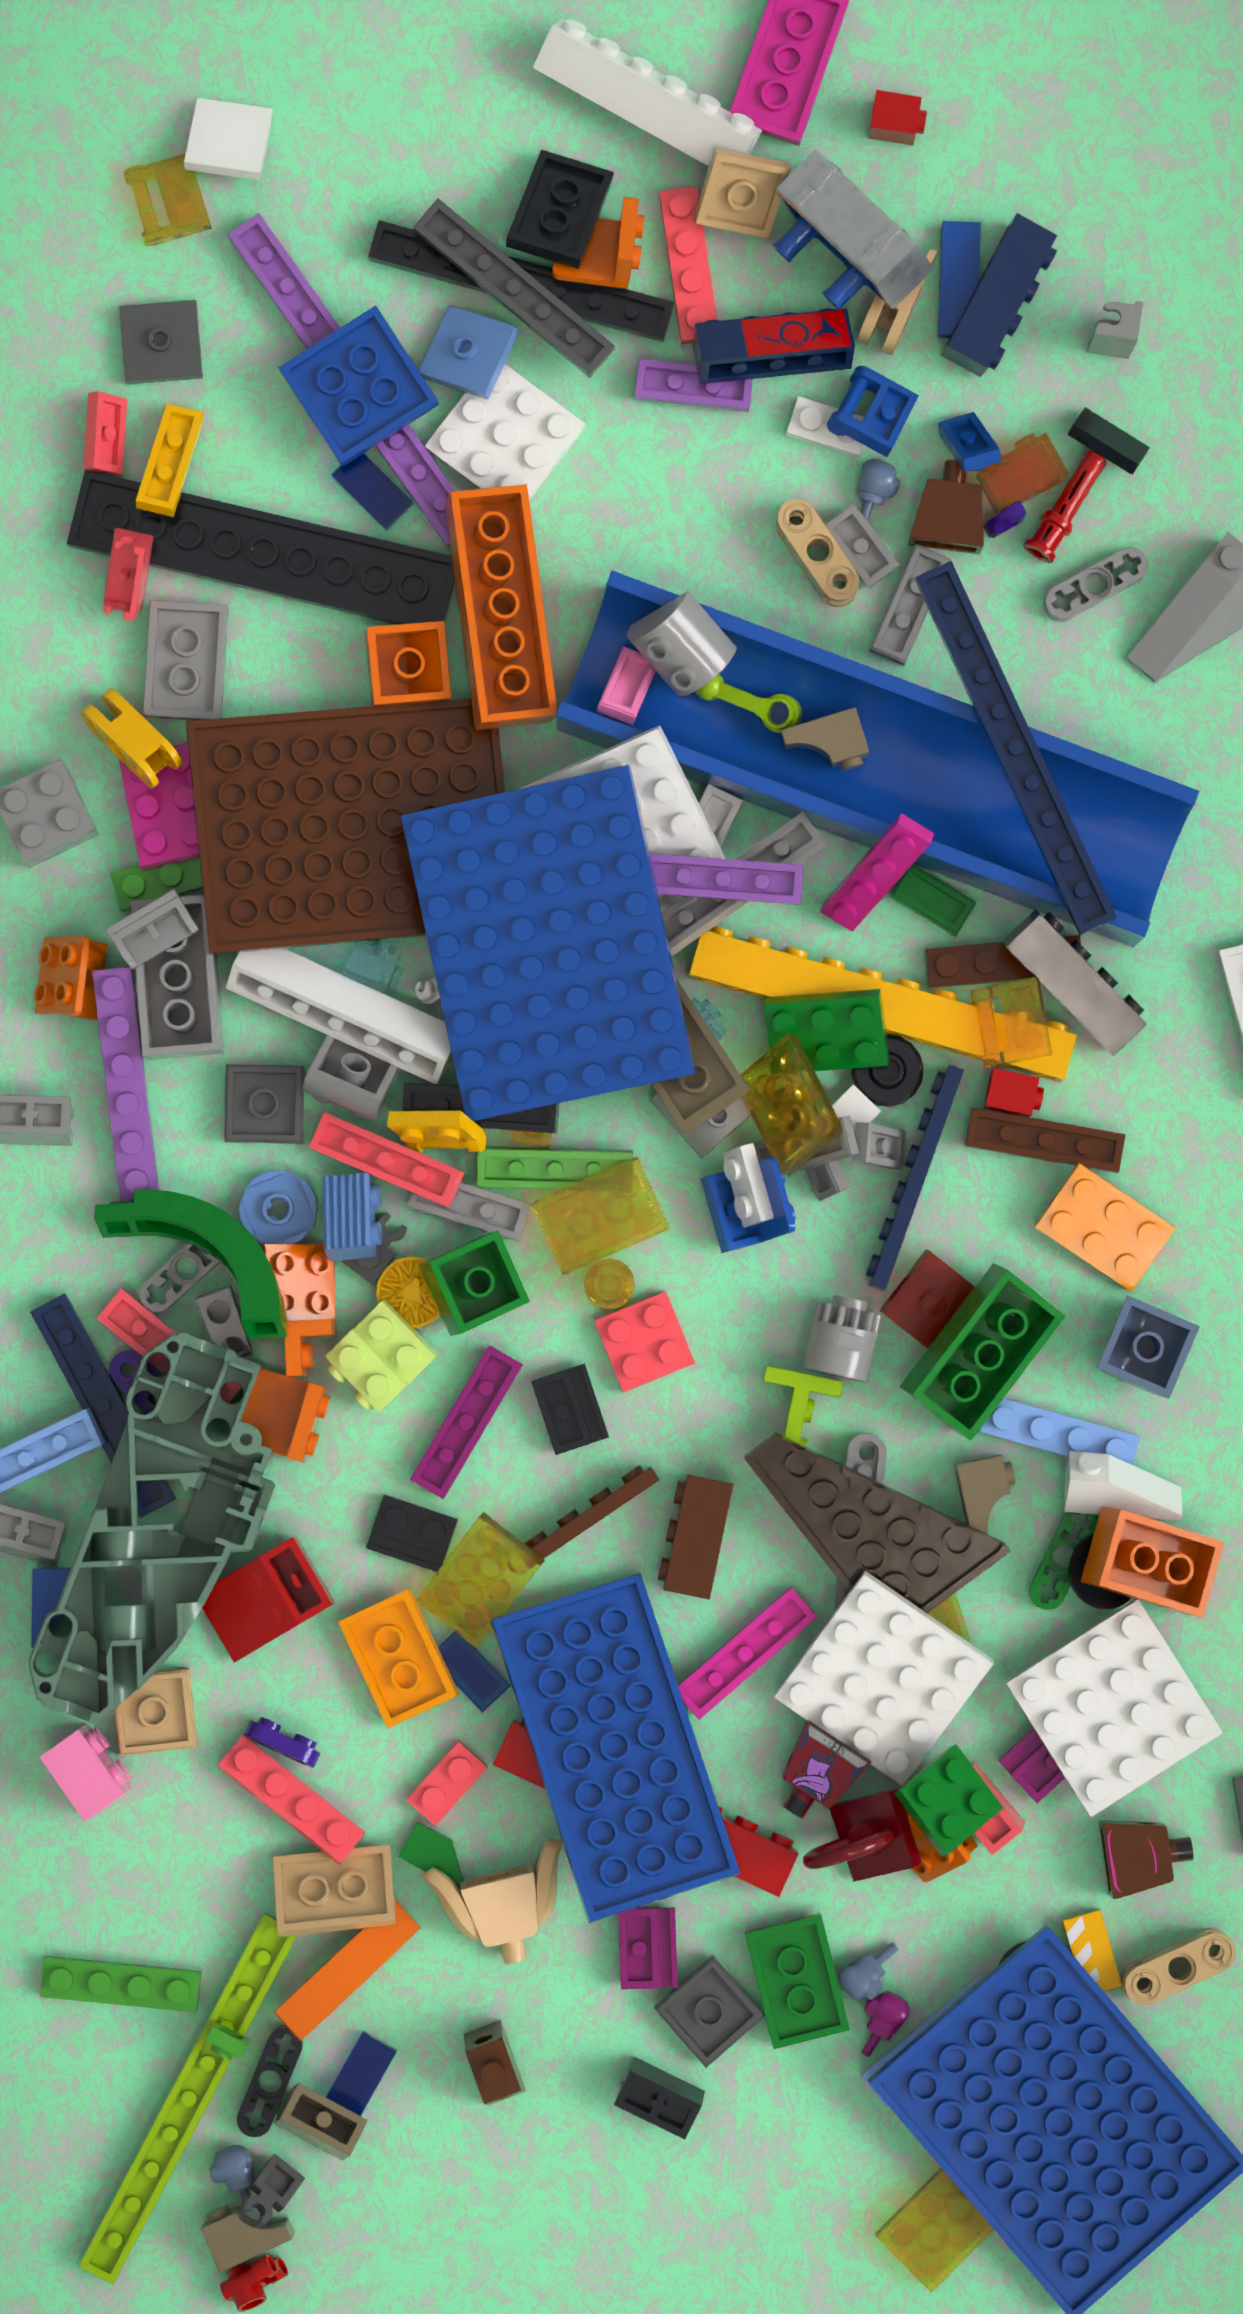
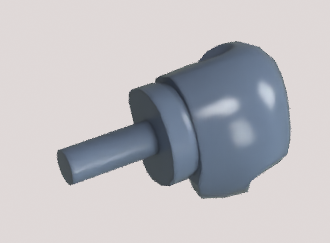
M878 459L865 461L861 468L857 498L865 500L861 513L867 521L869 520L873 504L883 505L884 498L894 497L899 490L901 482L896 477L895 467Z
M892 1942L875 1958L869 1952H866L862 1957L860 1956L839 1971L838 1982L853 2000H861L864 1997L872 2000L880 1993L882 1983L879 1978L885 1974L881 1965L898 1951L896 1945Z
M232 2145L217 2151L214 2157V2165L209 2168L212 2181L215 2183H226L230 2193L239 2191L244 2203L251 2197L248 2187L255 2179L252 2158L248 2149L241 2145ZM251 2207L248 2212L253 2211L255 2208Z

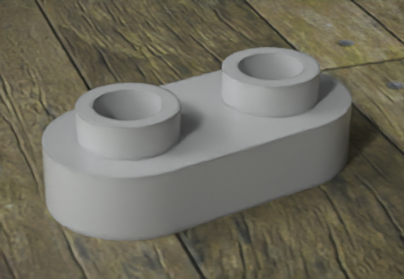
M862 1433L855 1436L848 1444L845 1466L883 1484L886 1462L884 1442L878 1436L870 1433ZM863 1445H869L873 1449V1456L869 1460H863L859 1456V1449Z

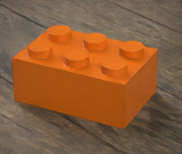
M1102 1506L1080 1582L1139 1599L1140 1601L1175 1612L1204 1618L1225 1542L1122 1509Z

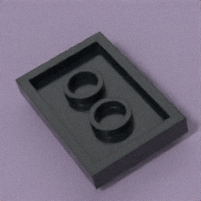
M541 149L507 235L506 247L579 269L613 182L614 172Z

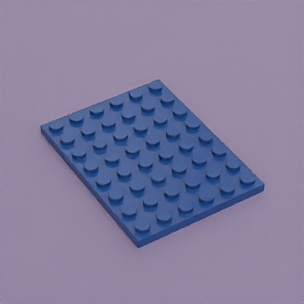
M630 765L401 816L465 1115L471 1120L477 1121L696 1074Z
M1046 1924L867 2080L1066 2314H1083L1243 2173L1242 2153Z

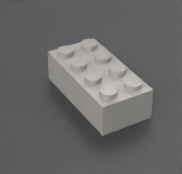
M203 895L180 897L200 931L136 968L142 1056L147 1060L225 1054L217 954L209 955ZM156 899L130 901L131 914Z

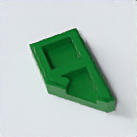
M417 1821L399 1858L425 1872L432 1867L439 1869L449 1876L460 1889L459 1882H463L464 1878L452 1839Z

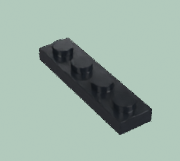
M404 1083L402 1111H462L465 1114L459 1087ZM559 1103L474 1122L481 1128L558 1133Z

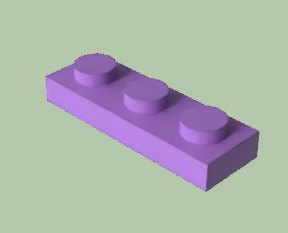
M639 358L635 400L749 412L753 379L700 384L695 364Z

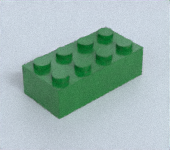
M993 1263L899 1388L954 1431L971 1441L1065 1318V1315L1009 1270Z

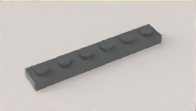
M439 198L413 226L415 233L589 378L615 350V345Z

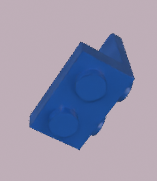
M774 1156L758 1161L774 1219L743 1228L741 1219L736 1214L734 1208L735 1197L731 1183L724 1172L701 1178L721 1253L763 1243L795 1231V1211L789 1203L785 1190L784 1172Z

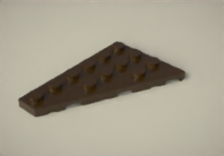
M776 1432L744 1456L746 1462L848 1592L863 1572L867 1571L918 1608L929 1613L1010 1553V1549L1005 1542Z

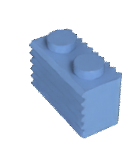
M369 1173L323 1177L324 1252L329 1261L376 1257V1245L382 1244L380 1221H375V1209L381 1208L382 1205L381 1190L379 1185H374Z

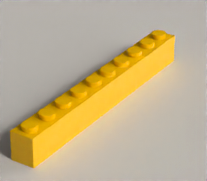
M717 926L712 927L710 931L705 932L699 938L689 974L691 979L762 999L766 997L880 989L886 1034L900 1036L907 1040L1060 1083L1065 1080L1077 1037L1076 1034L1068 1032L1070 1028L1068 1025L1048 1020L1046 1026L1031 1022V1015L1015 1010H1010L1009 1015L994 1012L995 1005L973 999L971 1005L956 1001L957 994L941 989H935L934 994L920 991V984L906 979L898 978L896 984L881 980L882 973L866 968H860L859 973L844 969V962L823 957L822 963L807 959L808 953L805 951L786 947L785 952L771 949V942L751 936L748 937L747 942L732 938L733 931Z

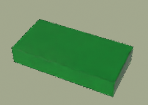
M914 864L903 874L890 896L955 937L976 905L975 901Z

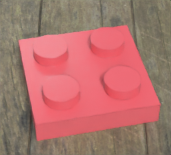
M666 1291L594 1320L623 1393L695 1364Z

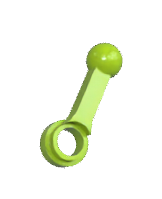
M720 674L695 691L696 695L702 700L712 701L719 698L754 712L762 719L764 725L769 730L776 733H781L783 729L799 725L801 721L802 710L800 704L792 696L776 694L770 698H761L724 683ZM783 702L788 707L789 716L783 724L777 725L771 718V710L774 705Z

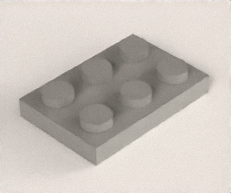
M150 600L143 716L145 718L179 720L222 718L228 605Z

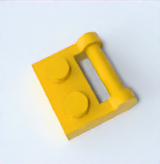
M389 1111L387 1127L399 1135L402 1141L406 1142L407 1148L422 1153L425 1149L468 1148L470 1152H483L486 1148L487 1139L485 1131L462 1111Z

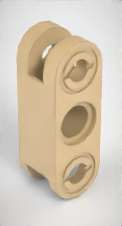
M932 248L925 254L931 265L937 254V250ZM927 276L893 309L879 296L875 295L857 341L868 345L877 327L888 332L882 352L892 356Z
M802 499L786 501L780 507L776 520V530L779 537L822 600L833 607H844L854 600L859 586V576L855 568L814 508L807 501ZM793 518H798L802 521V523L800 525H794L790 523V520ZM813 545H820L827 550L828 557L823 561H814L808 557L807 550ZM833 582H843L845 587L838 589L833 586Z
M1209 1928L1199 1931L1126 1966L1121 1975L1122 1989L1137 2004L1149 2005L1156 2003L1228 1969L1235 1960V1945L1228 1936L1218 1929ZM1218 1945L1219 1950L1216 1955L1210 1956V1947ZM1176 1957H1184L1188 1963L1185 1973L1177 1977L1170 1975L1168 1967L1171 1960ZM1140 1978L1148 1979V1983L1144 1988H1137V1982Z

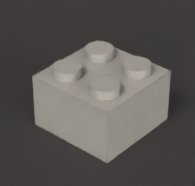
M61 759L0 788V814L23 862L29 868L99 836L74 780Z

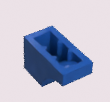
M71 1568L32 1569L31 1648L34 1647L46 1615L57 1607ZM64 1614L55 1615L51 1619L50 1628L53 1633Z

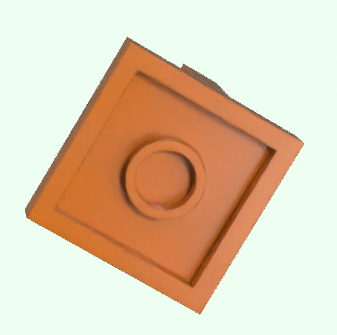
M336 1320L287 1321V1337L260 1338L258 1340L285 1339L286 1376L306 1377L307 1368H314L313 1345L306 1344V1338L337 1336Z

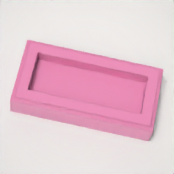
M623 646L597 708L598 713L632 726L656 672L640 652Z

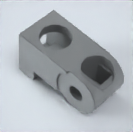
M231 1284L198 1296L196 1301L211 1341L216 1345L234 1350L237 1356L241 1358L253 1354L250 1341L241 1322V1315Z

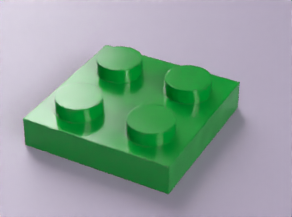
M957 1744L950 1746L895 1792V1795L941 1857L950 1854L1003 1809V1806Z

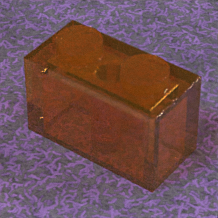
M1034 433L1021 438L1014 444L1015 450L1003 456L1000 452L1001 462L989 465L977 472L976 479L996 515L1018 501H1021L1023 504L1065 481L1069 472L1047 433L1037 438Z

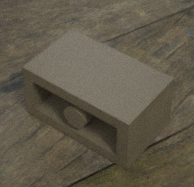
M298 2083L291 2088L273 2124L343 2161L351 2155L368 2120Z

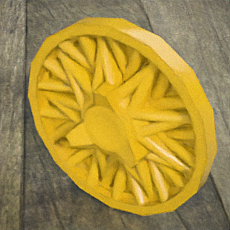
M409 1256L395 1260L384 1269L378 1279L376 1297L378 1304L385 1299L416 1329L428 1326L438 1319L441 1314L419 1267L420 1264L428 1260Z

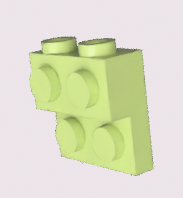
M384 1299L325 1358L330 1362L327 1369L335 1379L341 1383L348 1380L355 1387L357 1392L354 1394V1397L361 1406L369 1411L375 1408L380 1412L439 1354Z

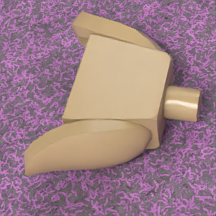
M547 1839L538 1854L534 1871L532 1864L464 1880L459 1882L460 1889L449 1876L434 1867L420 1876L431 1886L446 1915L459 1933L470 1940L482 1941L484 1947L500 1945L504 1963H517L527 1958L523 1939L536 1936L538 1934V1926L545 1923L554 1910L557 1897L558 1857L562 1840Z

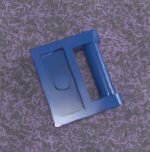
M857 366L850 377L851 385L840 407L831 414L827 421V428L837 436L846 435L879 454L888 457L919 395L868 367ZM870 390L876 393L861 422L853 418L852 415L864 391Z

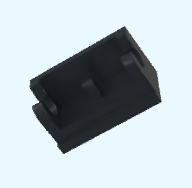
M634 2057L624 2082L621 2083L614 2105L682 2139H686L702 2107L705 2091Z

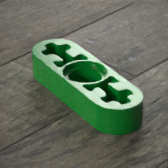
M1064 1512L1030 1583L1029 1597L1039 1608L1051 1610L1060 1606L1071 1586L1069 1567H1058L1053 1561V1552L1061 1545H1067L1074 1551L1077 1544L1060 1537L1063 1531L1071 1535L1075 1527V1523L1070 1521L1071 1515H1079L1080 1513ZM1097 1514L1086 1515V1519L1091 1522L1088 1529L1081 1528L1076 1538L1084 1539L1095 1532L1098 1521ZM1048 1565L1054 1572L1066 1574L1067 1577L1064 1583L1060 1579H1056L1053 1590L1057 1592V1597L1055 1599L1048 1598L1043 1603L1040 1601L1042 1594L1037 1591V1587L1039 1584L1045 1586L1048 1584L1052 1576L1044 1574V1570Z

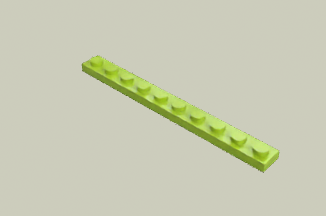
M266 1912L264 1913L78 2266L112 2285L122 2270L231 2060L225 2059L210 2050L212 2044L205 2041L215 2021L245 2036L297 1935L279 1937L277 1922L274 1916Z

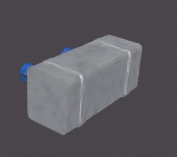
M814 150L777 187L776 193L790 213L796 218L797 222L772 246L790 263L815 238L846 265L847 270L827 290L822 292L827 300L839 311L864 285L868 286L893 309L932 271L933 267L924 252L908 235L906 230L899 223L892 221L844 176L837 165L833 162L830 163L818 150Z

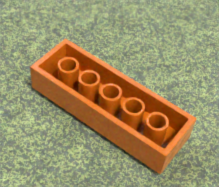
M527 484L450 492L445 500V509L475 730L552 722L558 710Z

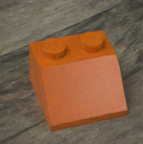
M444 621L366 628L365 642L371 706L435 702L452 699Z

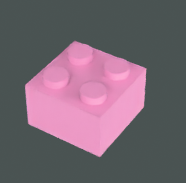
M88 1724L39 1757L84 1822L132 1789L128 1782L132 1779L129 1770L121 1760L113 1761L106 1751L110 1745L103 1733L97 1727L92 1730Z

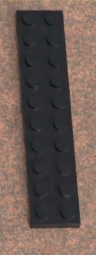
M89 470L84 471L67 540L68 547L110 556L114 529L120 528L153 536L149 566L398 625L446 621L455 584L452 556L182 492L174 517L136 508V497L141 485L140 482Z

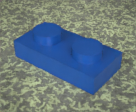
M974 412L938 422L939 436L964 472L983 470L989 465L1001 462L1000 448Z

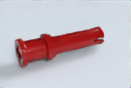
M1086 450L1083 459L1066 484L1052 510L1043 512L1040 517L1041 524L1032 539L1025 541L1023 547L1032 556L1043 562L1053 563L1056 558L1054 552L1063 537L1069 536L1073 530L1071 523L1073 517L1087 497L1101 471L1107 465V461L1102 456L1093 451Z

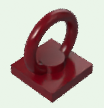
M895 1788L834 1804L830 1808V1812L839 1839L825 1843L807 1852L803 1857L804 1866L809 1869H819L847 1862L853 1882L911 1869L922 1864L903 1804L895 1795L898 1789Z

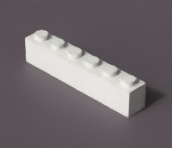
M562 18L550 28L533 66L534 69L707 166L710 165L715 147L751 154L762 130L754 126L753 120L741 113L732 114L720 107V102L712 96L706 94L698 95L689 90L687 84L680 78L672 75L664 76L654 70V66L646 59L630 57L620 51L618 44L606 38L598 39L586 32L587 28L575 20H564Z
M283 948L239 952L233 962L226 989L436 1085L439 1083L452 1058L445 1021L310 961L303 956Z

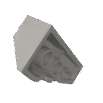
M1228 532L1125 659L1156 683L1243 627V543Z

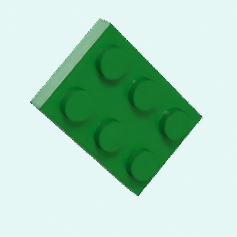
M880 989L764 998L763 1009L773 1074L889 1065L890 1058Z
M821 1913L745 1932L773 2049L850 2030Z

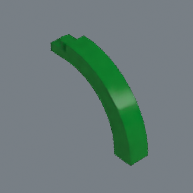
M135 1189L133 1203L114 1201L109 1204L95 1205L94 1219L103 1238L130 1236L168 1237L185 1241L210 1253L230 1271L238 1283L241 1297V1322L248 1339L287 1337L285 1304L271 1264L253 1235L228 1213L208 1202L189 1195L154 1189Z

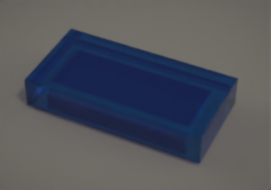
M364 453L343 467L340 466L331 474L332 478L385 531L413 505V501Z
M458 1628L438 1647L454 1683L482 1713L511 1686Z
M363 2030L326 2098L361 2116L395 2056L397 2049Z

